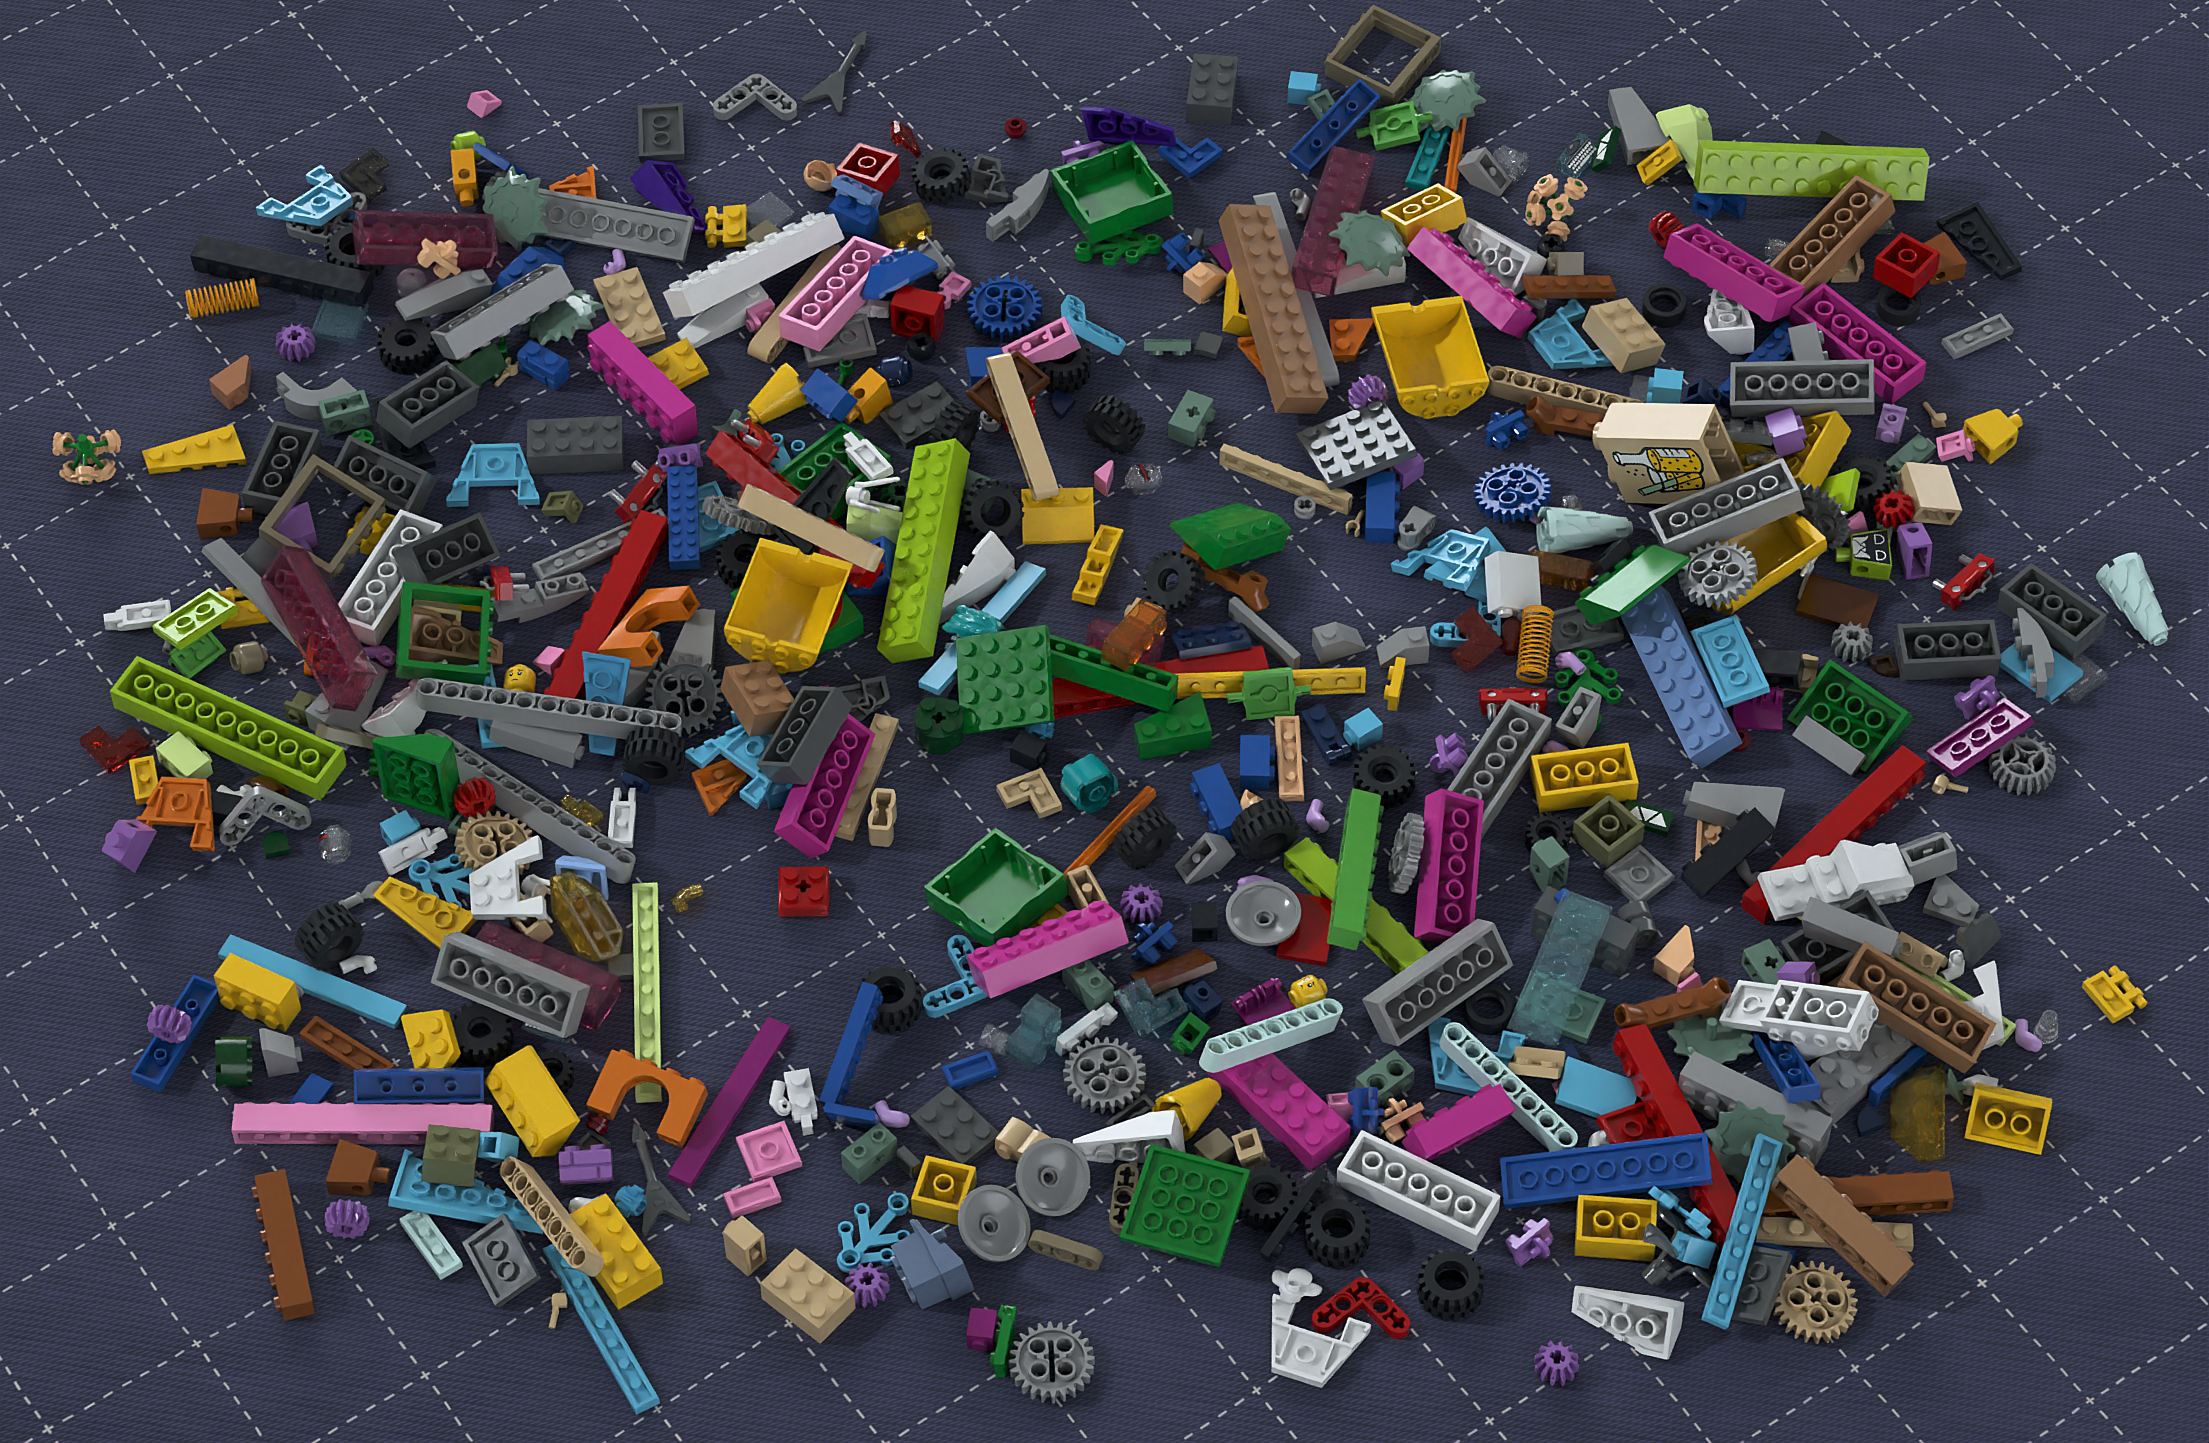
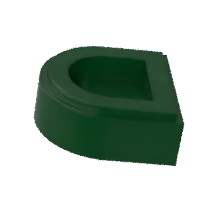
M274 831L264 837L263 846L266 859L291 854L288 838L284 833Z

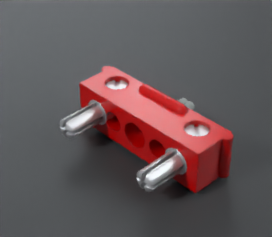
M736 419L732 420L731 426L739 430L738 434L755 456L770 464L779 451L770 434L759 424L749 419L744 424Z
M637 460L634 461L631 467L642 477L628 495L624 498L615 489L609 492L608 495L619 504L614 513L623 520L624 524L638 516L640 510L659 488V492L653 499V505L647 506L644 511L648 512L649 509L655 510L658 507L656 501L663 492L661 484L667 478V472H663L655 464L647 470Z
M1979 553L1974 559H1971L1962 554L1959 557V562L1966 565V567L1948 584L1938 579L1933 581V587L1941 590V602L1950 606L1951 610H1956L1963 602L1970 600L1976 593H1984L1987 590L1985 585L1992 579L1994 574V558H1988Z
M490 566V576H485L483 578L484 581H480V586H485L487 590L492 591L495 601L513 600V593L529 592L528 584L513 585L514 581H525V573H510L508 566Z
M1516 687L1480 689L1479 706L1481 707V715H1488L1489 720H1491V715H1493L1494 720L1508 699L1536 712L1545 714L1547 689Z

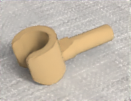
M511 357L505 359L508 367L504 369L503 374L493 384L496 388L508 376H514L518 373V361L511 365Z
M1924 402L1922 406L1931 417L1932 427H1946L1944 422L1947 420L1946 414H1936L1931 406Z
M1364 510L1359 511L1355 520L1347 522L1346 534H1348L1350 529L1354 528L1356 529L1355 537L1360 535V522L1365 515Z
M1944 775L1938 776L1931 788L1937 794H1943L1946 788L1965 793L1968 792V787L1953 784Z
M565 1292L552 1295V1315L548 1327L550 1329H555L559 1308H567Z

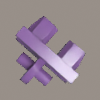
M1079 140L1074 141L1072 149L1061 151L1063 165L1101 153V142L1095 141L1081 145Z
M700 443L659 449V467L662 468L663 472H667V467L697 465V467H702Z
M1989 675L1984 680L1977 678L1971 683L1970 691L1967 693L1959 692L1954 696L1956 707L1963 711L1965 719L1971 720L1982 710H1987L1997 703L1996 699L2000 697V694L1995 687V677Z
M1453 733L1447 739L1440 734L1435 738L1438 753L1431 757L1430 767L1437 773H1444L1451 769L1454 777H1456L1461 770V766L1468 760V755L1462 749L1466 746L1465 741L1457 733Z
M1543 1218L1540 1222H1536L1530 1219L1524 1224V1235L1522 1237L1512 1234L1506 1239L1507 1250L1513 1254L1515 1264L1522 1267L1537 1255L1542 1258H1547L1550 1255L1548 1246L1552 1244L1554 1237L1550 1232V1222Z

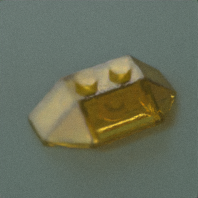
M573 871L552 876L549 879L552 914L576 955L596 962L618 956L621 950L624 931L600 890L586 880L577 877V874Z
M1943 1064L1919 1067L1890 1090V1137L1919 1162L1945 1159V1066Z

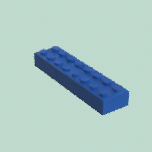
M1358 79L1288 152L1286 159L1308 176L1379 102L1380 95L1361 79Z
M1784 320L1744 362L1791 361L1793 354L1788 328L1795 326ZM1729 377L1718 390L1721 392L1720 403L1731 409Z
M697 465L667 467L670 571L700 569Z
M196 975L191 977L173 1006L191 1017L192 1025L189 1035L181 1043H170L166 1040L162 1041L159 1037H153L130 1073L134 1083L160 1093L162 1092L220 1000L216 983Z
M866 982L861 984L819 1099L823 1107L827 1102L845 1105L844 1098L850 1092L851 1079L855 1078L856 1065L860 1063L862 1058L860 1054L867 1045L866 1038L872 1031L873 1026L871 1024L873 1019L875 1020L877 1017L878 1005H881L883 1001L882 993L876 985Z
M1752 1031L1754 1037L1752 1044L1787 1102L1796 1104L1802 1101L1820 1099V1084L1793 1042L1774 1041L1765 1032Z
M484 1067L354 1069V1104L484 1102Z

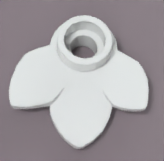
M1296 1268L1291 1270L1290 1273L1275 1270L1272 1274V1282L1279 1286L1280 1297L1287 1302H1299L1303 1296H1317L1322 1292L1321 1286L1311 1283L1312 1274L1305 1269Z

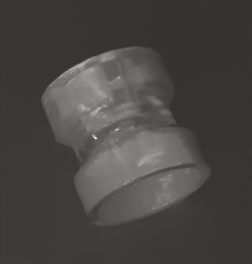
M988 1023L981 1034L979 1045L986 1049L992 1048L995 1053L1004 1056L1012 1044L1014 1034L1008 1030H999L997 1025Z

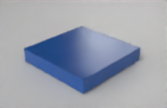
M475 143L473 147L475 152L504 171L508 172L513 166L517 175L525 174L527 179L530 176L528 175L529 173L500 154L480 143Z
M830 1102L825 1103L823 1112L830 1122L867 1129L873 1128L879 1122L882 1124L875 1111Z

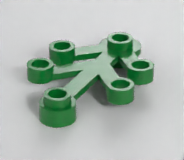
M1132 229L1121 233V237L1113 236L1105 239L1110 244L1090 245L1086 241L1077 243L1075 259L1087 262L1093 258V253L1105 252L1102 255L1105 266L1115 265L1117 260L1124 255L1127 263L1134 264L1139 262V259L1146 253H1159L1162 250L1164 241L1156 234L1145 236ZM1124 238H1130V239H1133V240H1135V241H1129V240H1126V239H1124Z
M1587 649L1575 650L1573 652L1574 655L1586 666V670L1567 691H1561L1558 694V705L1567 708L1579 687L1595 691L1604 697L1609 704L1619 703L1621 698L1619 689H1609L1590 676V671L1602 677L1604 683L1612 685L1617 682L1618 672L1613 668L1605 669L1596 663L1595 656L1591 651ZM1570 667L1565 671H1559L1555 674L1554 684L1559 688H1564L1568 686L1569 679L1576 673ZM1600 713L1598 714L1595 731L1601 727L1602 716Z

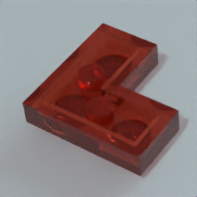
M1472 606L1454 620L1456 627L1468 640L1451 652L1450 656L1466 674L1500 648L1504 642Z
M100 726L79 738L80 744L109 774L149 748L148 741L134 727L114 740Z

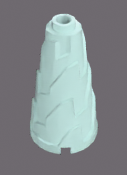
M1549 506L1540 508L1537 518H1543V521L1536 523L1537 542L1539 550L1543 551L1542 554L1544 555L1589 548L1593 545L1606 544L1623 538L1628 539V536L1632 535L1633 532L1632 522L1628 521L1627 517Z
M2136 552L2127 553L2113 559L2114 565L2109 568L2108 564H2105L2098 571L2096 579L2118 609L2126 615L2133 627L2150 644L2158 646L2166 642L2169 629L2161 614L2162 610L2153 592L2154 587L2145 570L2141 556Z

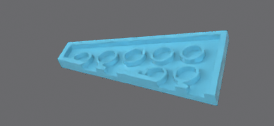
M407 1149L404 1150L389 1197L388 1206L489 1224L505 1213L509 1216L515 1229L543 1234V1230L520 1200L506 1196L505 1191L496 1188L495 1191L484 1187V1182L475 1178L473 1187L421 1182L423 1160L414 1157L413 1152Z

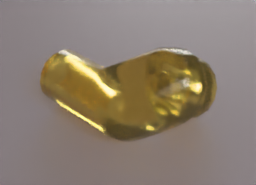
M700 883L683 888L676 894L672 900V905L675 906L676 912L688 910L686 901L703 895Z

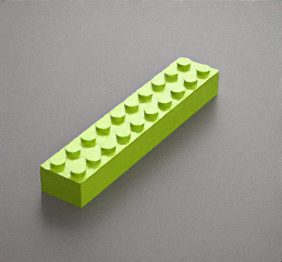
M1699 140L1694 185L1698 193L1834 198L1857 175L1890 193L1892 200L1924 201L1930 157L1924 148Z
M956 438L915 447L877 649L892 664L931 657L934 654L970 453Z
M136 656L110 690L115 709L173 735L179 731L183 736H189L197 746L264 776L272 777L280 783L319 801L322 800L347 766L344 748L139 656Z

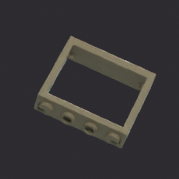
M1372 5L1366 13H1362L1357 24L1350 27L1345 38L1338 41L1333 52L1327 54V58L1323 63L1325 65V76L1348 87H1351L1358 79H1361L1380 95V103L1386 106L1396 105L1440 54L1441 37ZM1374 27L1420 48L1419 52L1389 87L1342 65Z
M313 454L259 527V537L332 582L335 576L343 573L348 558H353L360 548L358 545L362 539L366 540L373 531L372 525L375 521H380L383 518V514L387 510L385 508V499ZM318 472H321L372 504L330 564L275 531Z

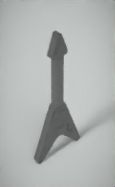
M866 31L861 32L852 40L853 46L838 71L834 72L802 98V104L822 98H829L837 115H842L845 75L861 48L865 49Z
M634 1123L632 1144L637 1146L648 1182L645 1198L647 1205L644 1209L642 1235L647 1236L658 1216L664 1213L686 1224H690V1216L661 1181L657 1179L646 1143L648 1142V1136L637 1123Z

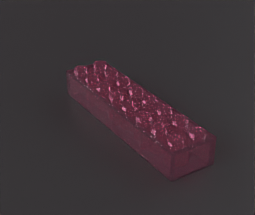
M1331 146L1292 265L1291 276L1295 288L1334 297L1347 253L1339 248L1340 239L1330 237L1329 233L1338 230L1337 223L1343 221L1342 213L1360 214L1371 181L1376 156Z
M282 545L261 579V583L331 708L356 712L375 683L378 673L307 549Z

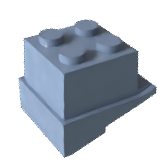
M915 1219L910 1220L914 1233L891 1245L894 1256L890 1258L912 1303L918 1302L921 1310L950 1297L954 1301L974 1291L975 1289L962 1259L946 1243L940 1244L938 1242L947 1237L944 1229L941 1228L929 1234Z

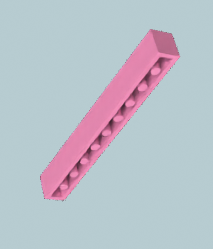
M245 1102L243 1104H234L231 1131L235 1144H338L339 1139L354 1144H425L429 1124L480 1130V1132H493L494 1113L492 1105L483 1103L474 1105H461L458 1103H450L448 1105H435L433 1103L410 1105L407 1103L331 1104L324 1102L321 1104H306L298 1102L295 1104H280L271 1102L269 1104H255Z

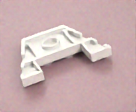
M538 835L469 874L471 915L475 920H504L505 917H517L518 920H527V917H536L538 920L547 919L546 900L542 895L523 901L520 899L518 866L543 859L542 841Z
M1995 961L1973 970L1984 994L1964 1002L1969 1007L1997 1023L1982 1050L2005 1040Z
M1273 1294L1271 1372L1322 1388L1370 1333L1371 1324L1349 1317L1341 1339L1337 1340L1290 1325L1289 1322L1296 1307V1302H1287L1280 1295Z

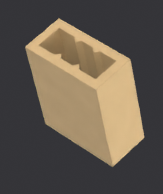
M1906 462L1895 476L1899 489H1902L1905 495L1909 494L1915 506L1912 522L1952 525L1962 512V507L1947 466Z

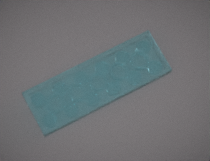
M1564 889L1508 1024V1030L1556 1047L1612 912L1611 906Z

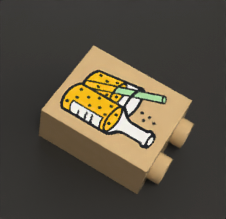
M1611 403L1603 422H1597L1593 429L1594 447L1596 450L1602 451L1608 464L1609 479L1612 483H1617L1626 503L1670 504L1742 475L1744 472L1715 404Z

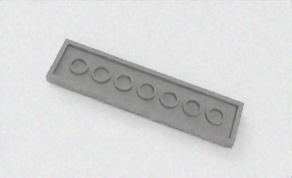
M538 188L539 195L548 198V202L542 206V210L547 214L543 224L550 231L549 234L538 236L561 240L567 239L580 244L612 250L621 249L623 252L685 262L695 221L694 217Z

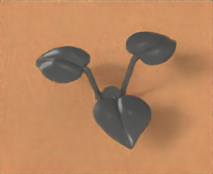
M1659 1204L1657 1211L1663 1220L1674 1228V1235L1669 1241L1666 1235L1652 1223L1645 1227L1644 1242L1656 1245L1663 1251L1642 1272V1276L1649 1284L1657 1288L1666 1278L1671 1281L1675 1276L1684 1272H1690L1703 1285L1711 1289L1714 1278L1699 1266L1693 1265L1692 1267L1687 1265L1671 1272L1673 1266L1665 1256L1667 1253L1675 1258L1679 1256V1252L1672 1244V1241L1676 1237L1677 1231L1689 1234L1691 1232L1678 1216Z

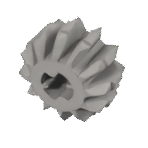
M1851 621L1848 626L1841 624L1838 630L1833 632L1831 647L1835 650V656H1843V662L1851 659L1853 664L1857 659L1863 661L1872 650L1873 638L1872 635H1869V628L1862 629L1861 623L1853 626Z

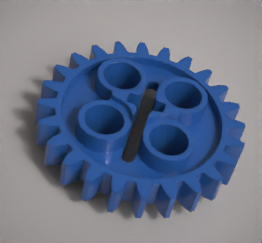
M997 275L996 281L988 278V284L980 282V288H973V294H969V301H967L968 317H970V323L975 324L976 330L982 329L983 335L990 332L991 338L998 334L1001 340L1004 339L1005 335L1013 339V334L1015 333L1022 337L1023 330L1029 333L1030 326L1036 327V321H1040L1042 298L1039 297L1038 290L1034 291L1033 284L1027 286L1026 279L1018 282V276L1010 280L1009 275H1006L1005 280H1001L1000 276ZM1007 292L1006 320L1002 322L1004 293Z
M1511 463L1510 467L1507 468L1504 464H1501L1500 470L1493 467V473L1485 472V478L1479 477V483L1475 484L1474 496L1476 507H1479L1481 513L1485 512L1486 517L1493 515L1494 521L1501 517L1503 523L1507 519H1511L1515 523L1516 518L1525 521V516L1527 515L1534 518L1533 512L1538 513L1541 507H1547V502L1551 501L1552 489L1550 479L1546 478V473H1540V468L1533 470L1531 464L1526 468L1523 467V463H1520L1518 467Z

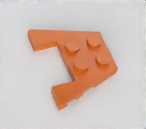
M161 777L146 802L148 806L136 820L151 828L153 825L195 827L190 848L193 851L214 852L210 782L207 779Z

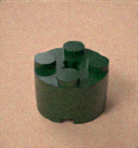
M925 698L921 701V705H919L914 715L916 741L923 747V750L931 754L942 755L951 752L952 748L961 745L964 738L963 712L959 703L946 698Z
M215 1037L216 1088L252 1086V1037Z

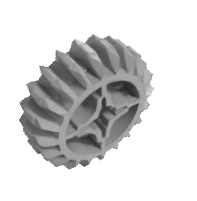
M2027 733L2023 738L2017 735L2004 746L1991 753L1988 762L1990 766L1989 771L1993 775V782H1999L2000 788L2007 787L2008 793L2014 790L2018 796L2021 792H2025L2027 796L2031 794V791L2038 794L2041 788L2046 789L2048 783H2051L2056 771L2055 755H2052L2051 748H2045V741L2037 742V736L2029 739ZM2010 757L2009 763L2005 764L2004 760ZM2036 766L2041 767V770L2038 772L2034 771Z

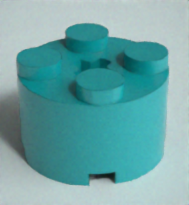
M1088 754L1073 764H1067L1062 770L1061 790L1080 811L1084 810L1086 813H1093L1102 809L1110 802L1107 798L1111 793L1115 795L1117 792V778L1094 754Z

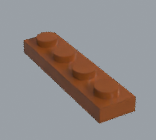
M1610 275L1525 276L1522 282L1529 299L1614 298L1616 294V289Z
M316 1015L299 1033L302 1040L353 1072L354 1069H395L393 1063Z

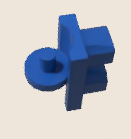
M1184 233L1178 234L1162 245L1169 253L1165 257L1170 262L1167 267L1169 272L1176 269L1182 274L1184 271L1190 270L1197 263L1202 262L1205 258V254L1198 248H1195L1190 254L1184 247L1190 240Z
M1521 410L1511 415L1507 413L1501 415L1497 411L1492 413L1491 422L1487 423L1485 429L1487 438L1484 443L1488 447L1495 445L1501 451L1510 444L1509 436L1514 435L1517 440L1526 438L1528 436V428L1524 423V413Z
M1168 921L1153 934L1152 931L1156 926L1152 922L1147 926L1144 923H1138L1135 926L1137 935L1133 939L1136 943H1139L1141 940L1145 942L1136 949L1131 957L1135 961L1141 958L1149 967L1152 966L1161 957L1160 953L1153 947L1158 943L1168 952L1178 942L1170 931L1174 926Z
M1378 1087L1354 1088L1353 1091L1348 1093V1103L1353 1105V1115L1348 1119L1350 1129L1354 1130V1135H1359L1361 1130L1369 1134H1378V1115H1384V1109L1378 1108Z

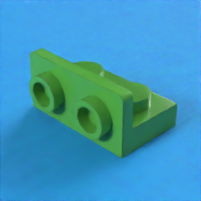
M209 631L182 650L175 647L169 653L171 657L167 663L170 666L174 664L184 677L192 679L223 655L226 649L213 633Z

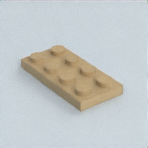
M637 267L593 279L594 287L601 304L604 305L603 309L608 321H611L637 348L666 340L665 332Z

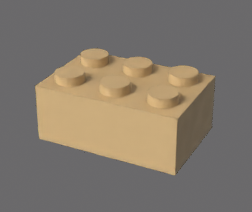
M1627 298L1590 306L1582 328L1620 373L1657 365L1666 345Z
M796 1248L760 1283L762 1299L820 1344L856 1309L854 1292Z

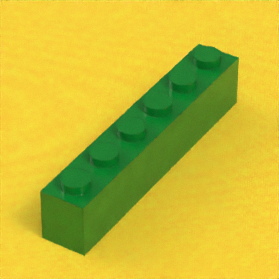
M1050 635L1051 671L1054 676L1166 712L1169 711L1177 698L1179 675Z

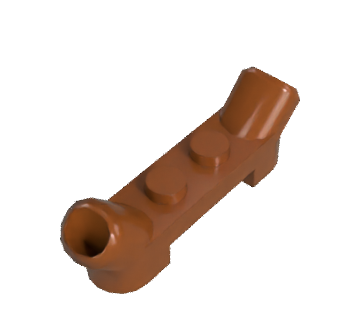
M1541 396L1532 398L1526 407V414L1533 420L1534 429L1538 433L1554 436L1556 430L1593 437L1594 426L1597 422H1603L1605 414L1550 405Z
M1184 542L1181 553L1196 559L1195 561L1200 563L1202 567L1199 569L1205 572V576L1202 577L1203 579L1221 585L1224 590L1242 596L1245 605L1254 613L1260 612L1269 606V601L1265 594V588L1268 583L1266 577L1253 570L1242 575L1229 567L1215 571Z
M1714 977L1703 986L1635 1005L1621 1003L1614 1012L1615 1022L1618 1027L1623 1029L1646 1024L1650 1033H1652V1028L1700 1015L1701 1019L1718 1014L1722 1009V1003L1730 998V987L1725 979Z

